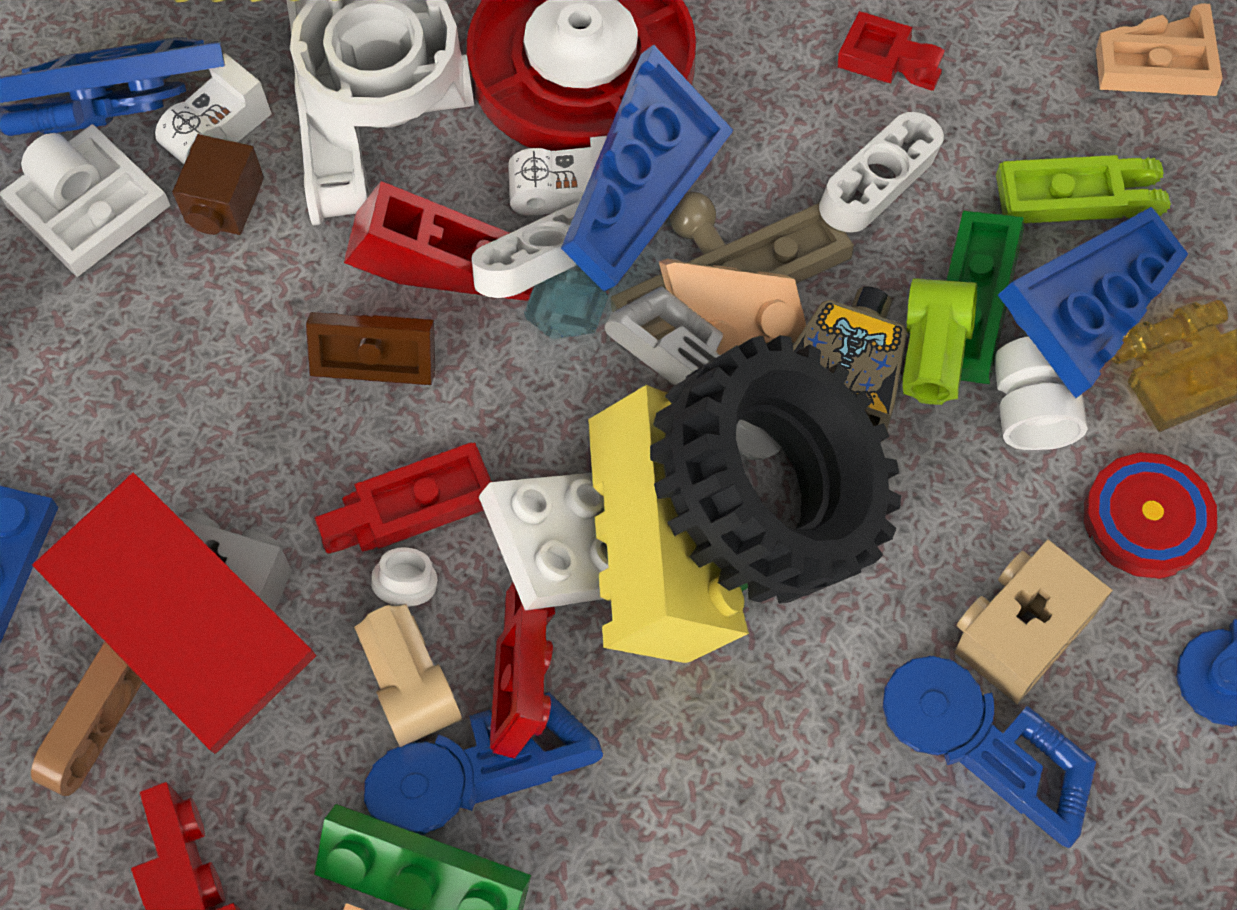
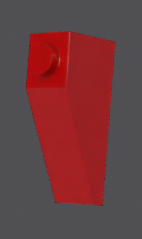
M381 181L356 212L344 263L401 285L482 295L474 287L472 254L478 248L510 232ZM538 284L517 295L504 298L533 301L537 295Z

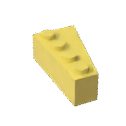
M645 385L588 419L593 488L604 497L605 510L595 516L596 539L607 544L609 568L599 573L600 597L607 601L611 600L612 621L602 626L603 648L687 663L749 634L743 613L744 596L740 586L729 591L718 583L721 569L715 563L711 562L699 568L689 557L697 546L687 531L674 536L667 523L677 517L678 514L671 498H657L654 483L666 476L664 464L650 460V446L665 438L666 433L655 427L653 423L656 413L672 403L665 397L667 392Z

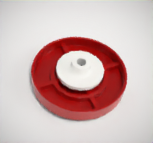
M482 0L472 17L468 29L467 59L475 97L483 112L499 130L529 148H543L550 151L591 147L590 137L608 135L640 55L652 45H655L692 85L695 73L696 36L692 17L683 0Z

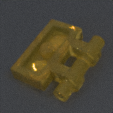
M1219 299L1203 305L1197 302L1189 303L1177 308L1174 311L1173 317L1155 324H1151L1149 321L1136 324L1123 338V345L1114 357L1111 358L1112 362L1117 365L1133 358L1144 363V366L1133 369L1128 383L1158 432L1237 401V329L1221 335L1216 328L1217 325L1228 321L1227 308ZM1182 339L1193 345L1174 354H1171L1166 346Z

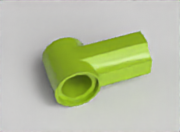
M912 279L907 311V333L910 334L903 373V394L917 399L920 403L943 405L946 401L958 399L966 339L972 338L974 329L977 283Z

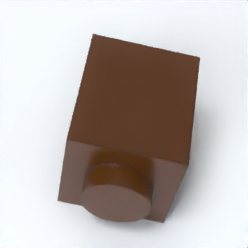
M197 134L172 191L185 223L205 234L215 235L223 231L241 235L264 180L254 147Z

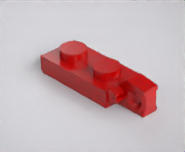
M470 442L354 484L356 491L342 498L344 507L316 516L314 520L327 554L338 552L359 544L362 552L373 550L376 547L380 549L484 511L479 495L492 481L476 443Z
M514 582L506 591L504 631L496 641L490 749L495 754L515 759L533 735L539 736L543 732L550 715L551 699L550 696L544 694V676L551 662L553 644L550 640H546V626L556 612L555 607L525 611Z

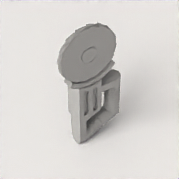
M662 286L612 312L605 324V331L612 339L674 386L685 380V376L720 356L716 351L722 340L723 333L704 318H701L700 315H697L696 312H693L691 308ZM660 316L671 326L675 327L676 330L657 340L640 326ZM739 420L736 429V441L740 456L745 457L746 460L762 461L780 451L782 447L765 430L744 420Z

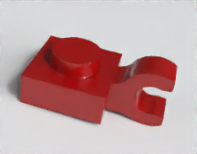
M859 11L838 53V68L890 84L898 71L911 84L934 91L942 74V69L938 67L944 57L945 50L933 44L911 41L913 30L911 26Z

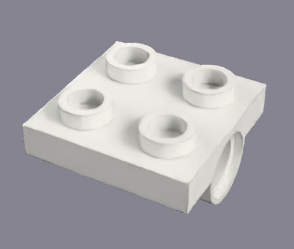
M93 124L70 141H67L61 134L56 133L45 134L37 138L28 146L23 154L21 165L24 175L0 192V197L6 207L76 277L80 276L171 206L165 192Z
M592 473L490 482L479 495V499L525 611L602 600L603 598L600 597L599 573L609 568L607 544L596 539L595 516L605 511L604 497L593 488Z

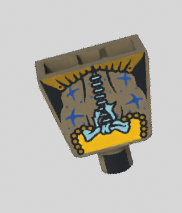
M865 286L857 290L851 307L832 300L823 301L796 340L793 349L795 353L810 344L821 350L820 364L826 369L839 363L849 372L844 383L853 395L864 390L872 401L865 409V412L873 426L884 423L888 431L896 399L907 329L900 323L886 319L892 304L890 296L878 288Z

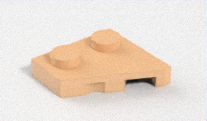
M1201 3L1194 5L1189 17L1168 23L1164 15L1143 20L1137 26H1122L1100 33L1096 47L1100 90L1180 95H1217L1222 82V72L1210 4Z
M674 259L658 261L666 290L723 333L722 340L716 351L719 355H722L736 345L739 346L749 339L763 336L765 343L780 335L792 338L793 343L796 342L806 327L795 279L787 275L760 271L755 273L717 265L712 267L690 264Z

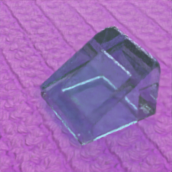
M568 269L534 286L525 308L524 316L552 339L593 334L596 332L612 288L603 291L585 272Z

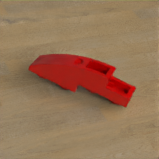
M167 782L140 791L139 793L158 855L155 859L131 868L145 909L241 910L235 903L215 909L216 905L225 902L224 891L213 863L208 862L202 865L195 840L205 837V830L200 813L192 797L183 800Z

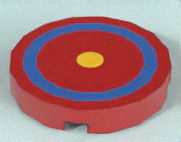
M1139 452L1115 459L1098 473L1084 500V526L1089 538L1093 536L1095 543L1101 548L1099 553L1111 565L1133 576L1162 579L1176 575L1178 571L1187 569L1189 566L1191 567L1207 552L1218 529L1217 505L1207 483L1188 465L1167 455Z

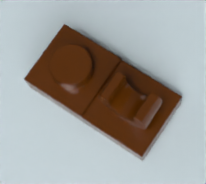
M310 313L306 321L310 376L432 385L435 376L434 320L378 315L371 317L369 315Z

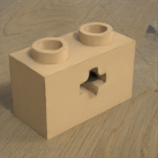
M1047 540L1032 557L1022 550L1000 575L998 581L1005 587L991 602L980 596L956 625L964 633L954 653L1016 704L1024 698L1095 617L1113 591L1050 540ZM1029 611L1037 618H1033L1026 625L1017 616L1021 617Z

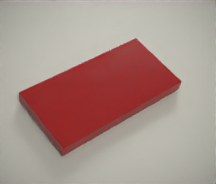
M134 472L32 564L44 579L214 754L219 752L317 656Z

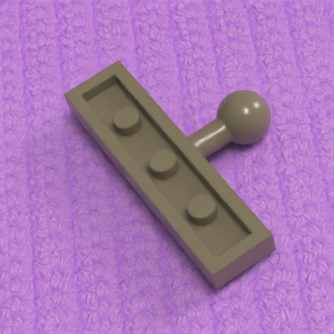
M687 192L669 215V222L673 230L683 238L694 239L703 253L702 256L686 262L690 264L712 267L717 265L755 273L760 271L782 274L795 279L797 284L851 259L854 244L847 234L831 227L822 218L819 211L820 203L729 244L724 243L714 227L716 221L714 204L702 193ZM662 274L611 296L612 312L660 286L666 289ZM660 316L640 326L657 340L676 330L675 327L671 326Z

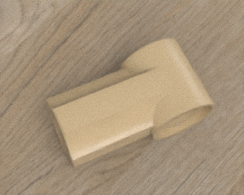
M407 604L401 606L387 605L368 613L366 618L354 627L381 689L376 691L399 747L463 720L439 664L433 665L425 647L426 643Z

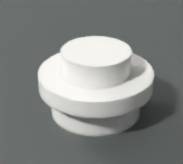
M395 548L386 552L381 557L380 562L374 567L371 587L376 596L386 603L394 606L405 604L408 607L417 606L427 602L435 594L437 574L432 567L430 558L423 552L413 548Z

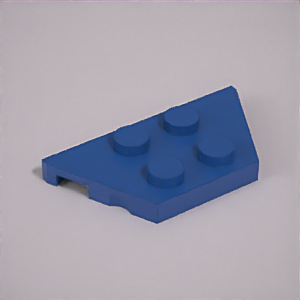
M173 37L64 55L48 62L21 69V74L0 76V103L69 92L71 101H81L104 96L107 94L106 88L128 82L129 91H142L165 85L164 79L171 77V75L224 67L225 61L220 41H214L204 44L202 39Z

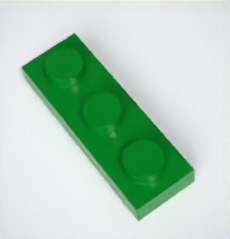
M963 210L946 279L947 281L977 283L974 329L972 338L966 339L961 381L990 385L994 357L998 349L1007 309L998 294L1013 282L1024 232L1023 217Z
M335 804L324 818L314 875L408 910H523L532 876Z

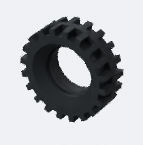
M781 335L768 343H765L763 336L749 339L739 346L736 345L685 376V380L673 386L665 395L672 404L657 412L653 423L655 427L666 433L665 438L650 446V460L664 464L666 476L654 483L657 498H671L678 514L677 517L667 523L674 536L687 531L697 545L689 557L699 568L711 562L715 563L721 569L718 583L730 591L748 583V600L761 603L777 596L779 604L794 601L862 573L861 569L876 563L883 556L877 546L892 540L896 531V527L885 516L899 510L901 506V495L889 490L888 483L889 478L899 474L897 459L885 458L880 442L889 438V434L884 423L873 426L865 412V409L872 403L864 390L853 395L844 384L849 372L839 363L829 369L823 367L820 364V349L809 344L794 353L792 338ZM739 420H744L765 430L783 448L793 465L802 494L801 518L796 529L784 525L763 505L747 478L736 441V429Z

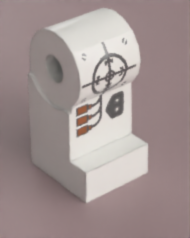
M226 53L223 54L225 66L209 69L212 78L185 102L177 103L170 107L161 116L156 126L155 136L158 143L183 164H185L197 134L238 142L272 114L261 82Z
M607 136L590 137L591 147L558 151L530 148L514 154L508 163L509 195L512 210L523 216L552 214L580 201Z

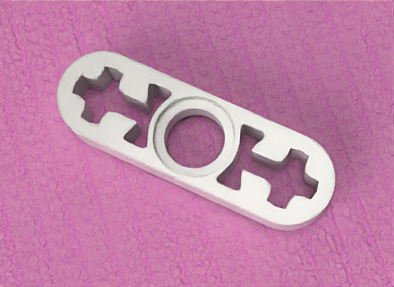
M906 112L895 118L829 179L819 204V211L825 222L843 232H858L865 229L932 165L944 140L943 130L940 125L931 117L918 112ZM913 140L916 141L909 148L908 152L901 148L903 143L908 144L911 143ZM868 165H884L890 168L896 177L891 179L879 177L870 170ZM857 189L863 194L860 202L854 200L850 204L846 203L855 195Z
M580 201L478 248L472 254L475 289L480 294L488 297H510L576 266L577 264L561 249V246Z

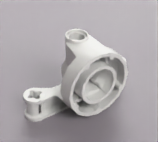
M286 0L291 28L290 52L295 69L294 83L305 172L304 187L312 225L323 224L324 218L356 214L370 195L362 158L359 126L392 128L405 124L410 119L417 118L423 113L474 106L467 54L461 55L457 26L445 0Z

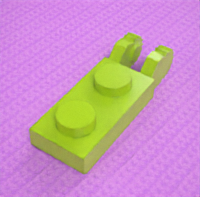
M1118 155L1003 161L999 163L996 172L1002 215L1023 217L1024 223L1123 218V216L1130 219L1150 207L1159 216H1162L1163 213H1167L1171 205L1169 194L1166 190H1156L1155 188L1153 190H1125V188L1156 185L1155 183L1160 182V179L1164 178L1162 163L1159 159L1155 160V158L1118 159Z

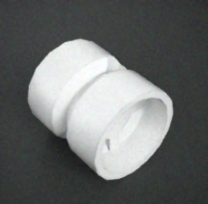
M1030 337L1016 339L1001 347L996 352L994 363L997 389L1008 394L1002 398L999 405L1002 435L1005 443L1022 450L1057 449L1073 444L1084 437L1088 428L1083 395L1081 394L1077 398L1073 396Z

